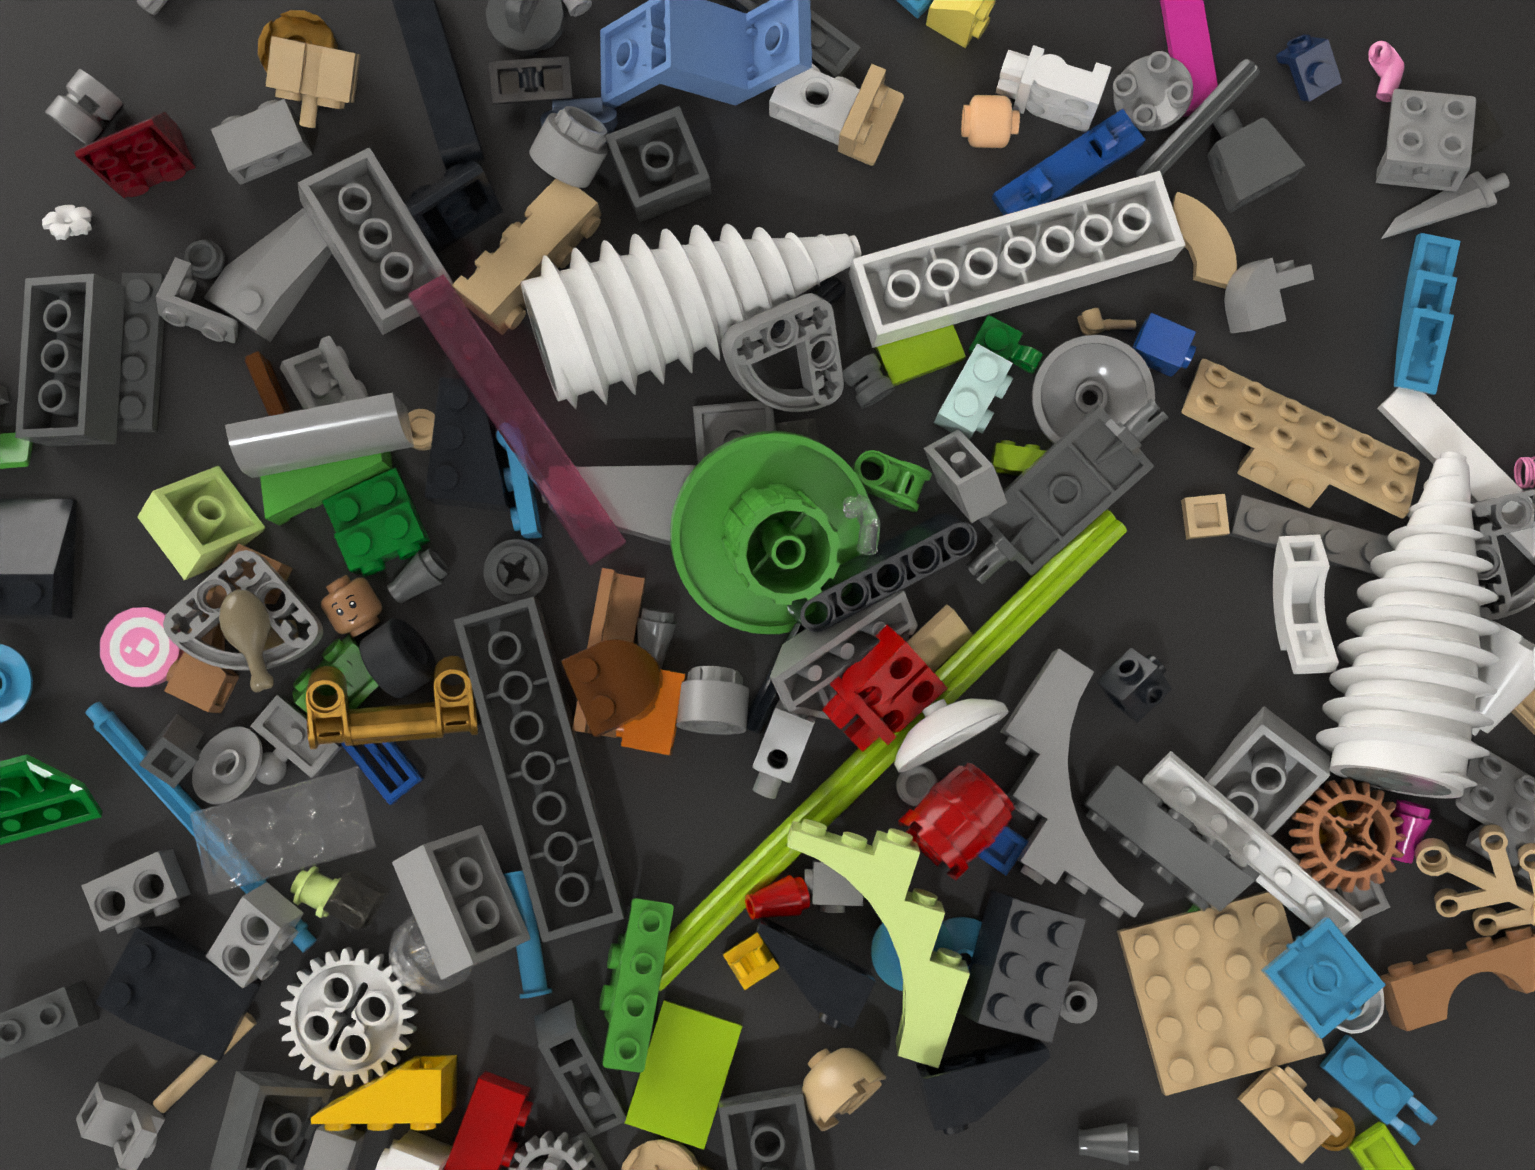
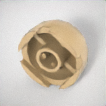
M825 1048L812 1057L807 1064L811 1071L804 1078L802 1087L805 1108L821 1131H826L839 1123L835 1118L836 1114L840 1113L842 1115L847 1112L850 1115L865 1103L882 1085L880 1080L886 1079V1075L867 1054L857 1049L840 1048L830 1053Z

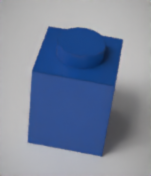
M1150 313L1142 323L1132 348L1143 358L1149 368L1172 377L1181 367L1186 369L1190 364L1196 351V346L1191 345L1196 332L1154 313Z

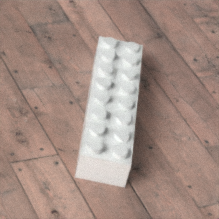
M1156 171L854 258L849 270V277L872 348L1166 263L1172 261L1186 245L1160 171Z

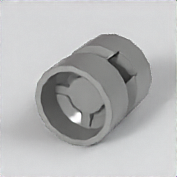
M79 69L66 85L68 94L66 96L58 95L45 113L74 137L88 145L94 142L102 132L101 121H110L121 108L123 102L104 85ZM83 97L95 105L91 113L77 104Z

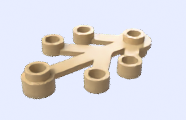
M1486 825L1479 832L1481 846L1489 854L1495 875L1451 854L1448 845L1442 840L1428 838L1417 845L1415 858L1418 868L1423 873L1430 876H1439L1449 872L1482 888L1460 894L1449 888L1439 890L1435 894L1434 902L1436 910L1440 915L1455 917L1461 911L1478 908L1472 915V921L1475 930L1483 936H1492L1499 930L1527 924L1535 926V861L1528 862L1525 860L1528 855L1535 854V843L1524 844L1517 852L1521 867L1529 872L1533 893L1516 885L1506 852L1508 839L1503 828L1498 825ZM1491 835L1501 837L1495 843L1486 842V839ZM1430 850L1440 851L1436 856L1430 857L1425 855ZM1447 899L1455 901L1452 906L1446 907L1441 905ZM1509 901L1521 908L1497 913L1494 909L1485 906ZM1484 918L1493 919V922L1488 925L1479 923Z

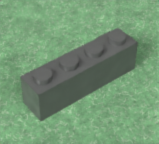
M1118 765L1112 766L1082 803L1089 810L1085 816L1101 830L1106 831L1110 827L1122 836L1118 843L1138 858L1143 853L1155 864L1151 870L1171 885L1176 880L1188 890L1184 896L1196 907L1204 912L1208 907L1220 912L1259 877L1260 873L1248 864L1246 867H1241L1233 863L1229 859L1231 857L1230 850L1206 835H1203V837L1196 833L1197 827L1193 822L1172 808L1167 810L1162 806L1164 801Z
M236 1071L210 1170H295L297 1164L293 1161L304 1138L310 1139L317 1125L311 1124V1117L317 1113L322 1102L327 1104L333 1089L328 1086L277 1073Z

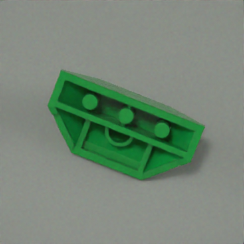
M28 754L0 761V845L102 817L103 811L85 783Z

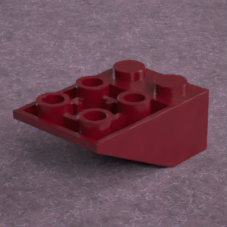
M166 112L155 115L74 151L76 157L123 198L143 195L149 190V187L163 181L178 180L185 175L186 171L196 168L179 126Z

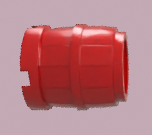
M967 763L964 767L959 765L939 783H935L915 810L909 809L898 820V824L905 827L910 826L906 833L913 836L912 841L917 842L919 850L936 866L943 861L950 868L946 874L957 881L969 868L968 863L995 842V838L1011 821V813L1015 807L1008 796L989 776L973 764Z

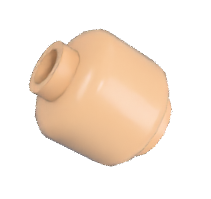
M975 95L969 105H963L962 137H968L969 144L975 148H1004L1009 143L1011 134H1018L1020 112L1019 110H1012V103L1007 96Z

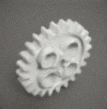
M347 947L342 950L341 958L339 959L337 953L332 950L325 954L326 964L318 957L310 961L313 973L307 969H301L296 973L302 984L292 983L287 986V990L295 998L281 1002L282 1007L291 1011L290 1015L279 1020V1024L291 1026V1032L285 1034L282 1037V1041H295L296 1046L288 1055L293 1057L302 1053L305 1058L301 1062L299 1069L302 1071L310 1065H314L316 1067L313 1076L314 1080L319 1079L327 1072L329 1073V1085L333 1086L344 1075L346 1086L351 1087L356 1083L357 1074H359L363 1083L366 1084L373 1079L372 1069L379 1076L388 1072L385 1060L393 1065H396L401 1060L400 1055L395 1049L407 1050L411 1046V1043L403 1037V1034H412L416 1031L417 1027L408 1023L407 1018L416 1015L418 1009L407 1007L406 1002L416 994L415 992L403 993L401 987L406 984L409 978L406 976L396 980L393 975L398 965L395 963L386 969L383 968V954H379L372 961H369V951L367 948L360 950L357 957L354 958L352 948ZM336 977L345 980L349 986L346 998L338 997L333 991L332 984ZM362 983H367L368 988L351 1015L356 1021L343 1029L336 1050H332L330 1048L331 1042L347 1019V1015L343 1011L354 1005ZM375 996L383 1000L386 1007L383 1017L374 1016L369 1010V1000L371 997ZM315 1016H322L327 1020L329 1024L327 1036L319 1035L313 1027ZM351 1035H358L364 1039L366 1043L365 1054L359 1055L351 1050L349 1045Z

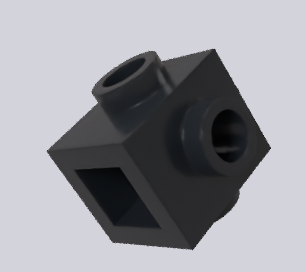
M1130 648L1120 659L1116 660L1111 668L1096 681L1111 704L1136 723L1153 707L1160 704L1164 697L1172 690L1163 675L1167 671L1163 664L1153 655L1148 654L1144 657L1133 648Z

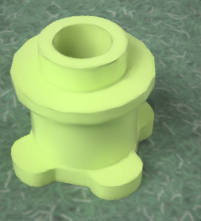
M313 866L308 872L305 870L299 872L291 886L290 892L295 894L293 900L295 904L299 905L302 902L316 909V916L320 918L323 916L327 917L343 890L346 880L342 878L332 880L318 873L319 868Z

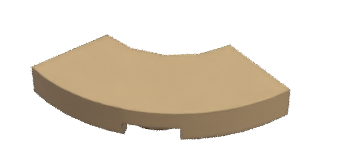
M1177 192L1174 195L1172 207L1186 245L1185 248L1189 251L1194 265L1193 280L1226 289L1230 278L1237 271L1236 253L1226 227L1206 205L1186 194Z

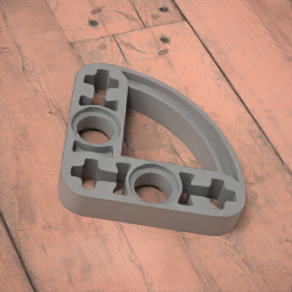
M804 294L734 324L723 335L721 348L732 376L743 389L770 407L789 412L811 411L832 404L842 394L844 379L833 308L829 302L816 294ZM784 319L785 328L783 333L779 337L772 339V326L777 321ZM747 338L748 341L743 343L742 339ZM824 341L825 349L818 358L812 359L811 352L813 347L818 342ZM796 345L803 388L780 389L765 384L757 376L751 364ZM742 346L743 350L738 351L737 349Z
M1535 488L1471 503L1475 505V507L1471 508L1473 517L1490 515L1486 507L1491 505V518L1497 527L1495 530H1492V522L1478 524L1474 528V530L1484 535L1483 538L1475 540L1476 551H1486L1490 555L1493 569L1477 574L1478 580H1488L1496 577V583L1487 584L1489 590L1500 598V602L1494 604V611L1492 612L1487 607L1479 606L1480 615L1484 619L1495 620L1518 613L1535 603V575L1524 586L1510 594L1497 540L1499 535L1535 527V511L1528 498L1533 495L1532 503H1535ZM1510 501L1518 502L1523 508L1522 519L1514 525L1506 523L1501 515L1503 506Z
M248 550L239 551L232 555L170 609L165 615L163 622L164 631L169 639L190 656L216 667L250 671L247 660L242 653L223 651L201 640L203 636L220 622V608L213 609L207 603L206 596L208 591L212 587L219 585L226 590L227 595L236 590L234 585L226 581L224 577L228 575L229 578L236 579L243 573L244 569L241 564L243 561L257 563L253 567L256 575L254 578L243 576L234 584L241 587V590H247L256 595L265 607V596L272 589H281L286 597L285 605L282 609L271 612L266 607L270 618V626L285 642L263 651L266 669L284 665L301 657L314 648L323 635V627L318 617L263 556ZM195 602L200 610L209 615L207 620L204 616L198 615L189 624L192 629L190 633L177 631L181 626L178 620L180 616L191 618L199 611L193 607ZM297 606V607H298V611L292 613V611H293V610L295 609V607ZM292 614L300 623L306 624L310 622L311 626L307 629L310 637L307 640L300 637L295 639L294 635L297 629L291 621L284 620L280 624L279 620Z

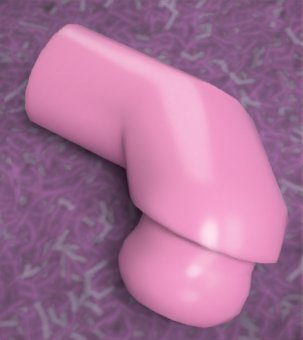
M1377 41L1371 45L1368 53L1369 62L1380 77L1376 98L1384 102H1391L1394 90L1399 89L1404 62L1388 42Z

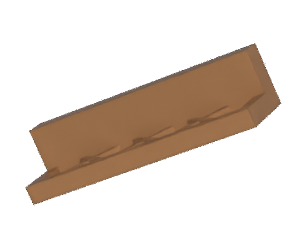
M602 568L587 648L599 642L612 639L625 640L635 644L637 617L640 616L646 583L645 578L617 574L615 570ZM577 701L572 730L592 734L581 706ZM616 729L602 735L618 738L616 737Z

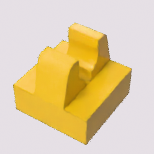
M755 932L723 953L724 958L744 990L780 968L758 932Z

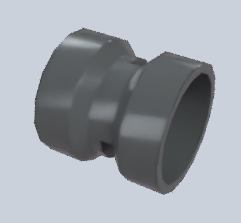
M874 353L859 359L843 371V379L847 386H852L855 389V398L862 409L879 402L895 389L890 378L883 376L881 373V364Z

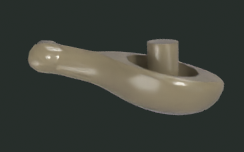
M234 590L225 597L221 604L219 615L220 627L227 641L246 658L251 673L250 687L252 691L261 692L264 689L272 688L274 685L273 677L267 672L263 659V649L270 631L269 614L264 604L256 595L247 590Z

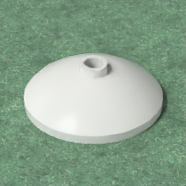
M970 698L949 705L942 699L926 707L922 711L925 718L907 733L896 755L894 764L898 772H904L929 762L977 736L1008 714L1009 711L1006 705L996 700Z

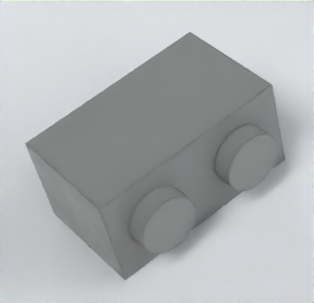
M285 99L267 101L261 104L256 111L243 116L228 117L222 121L221 125L211 129L228 172L240 185L313 155L303 130L299 125L296 113Z
M959 429L924 448L938 485L971 523L988 516L994 510L1007 504L994 466Z

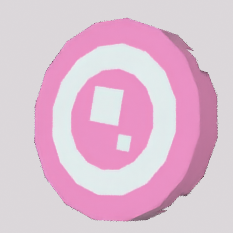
M148 607L130 608L117 614L106 625L100 639V658L105 670L117 682L130 687L144 688L166 681L169 668L177 659L180 660L184 652L169 639L164 631L163 622L166 613Z

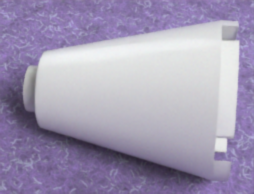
M1488 618L1487 620L1498 625L1501 630L1495 634L1480 637V648L1494 654L1500 661L1494 665L1478 668V679L1497 689V693L1476 698L1475 710L1492 719L1494 724L1472 729L1474 736L1477 735L1480 729L1489 733L1535 690V644L1522 638V635Z

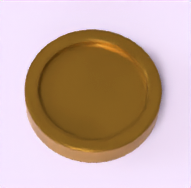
M1330 1107L1338 1115L1334 1123L1343 1132L1338 1137L1330 1135L1321 1146L1327 1150L1340 1151L1352 1143L1355 1136V1125L1352 1118L1345 1111L1337 1107Z

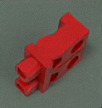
M888 624L876 635L880 642L861 661L851 665L845 671L842 679L838 676L830 683V686L837 694L822 708V711L839 729H842L857 714L860 716L844 733L862 752L879 737L889 745L897 737L894 733L904 729L948 689L909 644Z

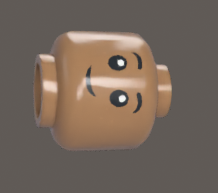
M346 574L326 586L329 594L322 599L321 608L336 632L339 634L350 633L351 637H355L380 622L377 616L382 611V604L365 578L350 580Z

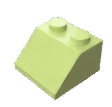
M219 466L152 491L138 515V519L184 580L217 567L224 561L226 555L231 550H235L238 543L245 546L265 529V526Z

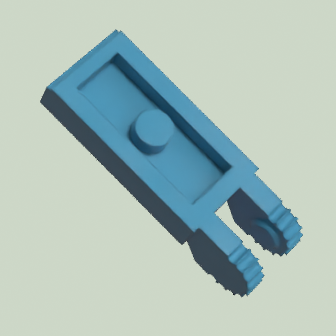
M1345 1034L1319 1065L1381 1122L1386 1125L1389 1124L1413 1145H1416L1421 1138L1411 1126L1396 1117L1404 1105L1408 1106L1421 1121L1431 1126L1438 1119L1428 1108L1413 1097L1414 1093L1349 1035Z

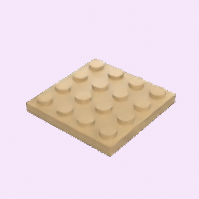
M1268 891L1234 899L1220 912L1208 907L1205 912L1202 910L1189 913L1184 912L1117 930L1160 1088L1165 1096L1268 1069L1275 1065L1279 1066L1326 1053L1322 1039L1315 1036L1261 971L1287 949L1286 945L1288 943L1294 942L1283 904Z

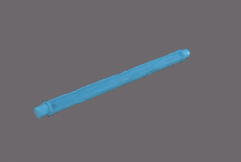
M96 702L87 709L85 714L93 721V727L108 741L246 894L267 882L221 830L207 818L206 814L179 784L173 788L139 765L147 750L113 711L109 712L101 702ZM300 919L295 927L298 934L292 942L304 953L317 939L307 930L308 925Z

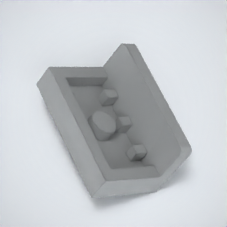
M330 336L321 338L318 348L284 360L281 363L280 369L303 409L368 397L364 384L359 379L356 380L351 373L345 351L342 347L336 346Z

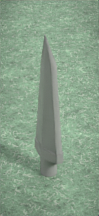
M1478 171L1472 173L1463 180L1457 192L1442 191L1396 217L1381 239L1496 205L1497 199L1494 193L1509 187V179L1505 173H1500L1488 179H1485Z

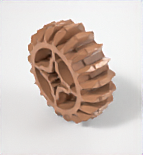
M1342 779L1339 786L1335 780H1329L1325 782V791L1318 787L1311 795L1314 801L1307 799L1301 805L1306 811L1305 814L1293 813L1291 817L1294 821L1301 823L1300 829H1290L1288 833L1292 837H1299L1300 843L1292 846L1291 850L1297 854L1305 853L1299 865L1303 869L1313 867L1311 871L1312 879L1315 881L1324 879L1325 887L1329 889H1336L1340 885L1343 892H1353L1356 885L1359 890L1366 891L1370 889V880L1377 884L1385 882L1382 870L1391 873L1397 870L1390 859L1391 857L1402 858L1405 855L1403 851L1395 848L1396 841H1405L1407 837L1405 834L1396 833L1395 827L1403 824L1404 820L1401 817L1390 816L1397 805L1394 802L1382 803L1385 792L1382 790L1370 792V784L1367 782H1359L1355 786L1352 779ZM1346 800L1358 805L1355 812H1349L1344 819L1339 815H1331L1327 812L1334 805ZM1372 823L1375 830L1374 842L1369 836V828ZM1320 827L1326 834V842L1323 848H1321L1319 841ZM1342 828H1350L1347 834L1354 843L1345 842L1347 836ZM1351 852L1367 858L1363 863L1351 869L1343 870L1336 866L1340 859H1346Z

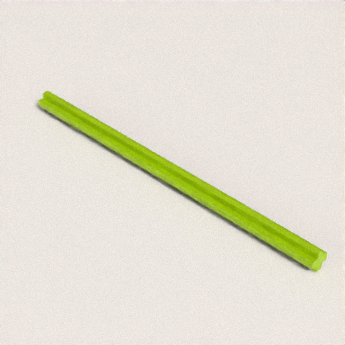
M1106 509L1051 558L935 672L936 676L948 689L931 704L942 699L945 700L947 705L954 703L1127 532L1124 524L1117 520L1111 511ZM923 712L904 729L894 733L897 737L889 745L879 737L863 752L858 748L669 934L659 991H662L746 908V895L755 893L770 885L802 853L787 846V836L792 821L802 824L803 819H809L828 827L895 761L907 733L925 718Z

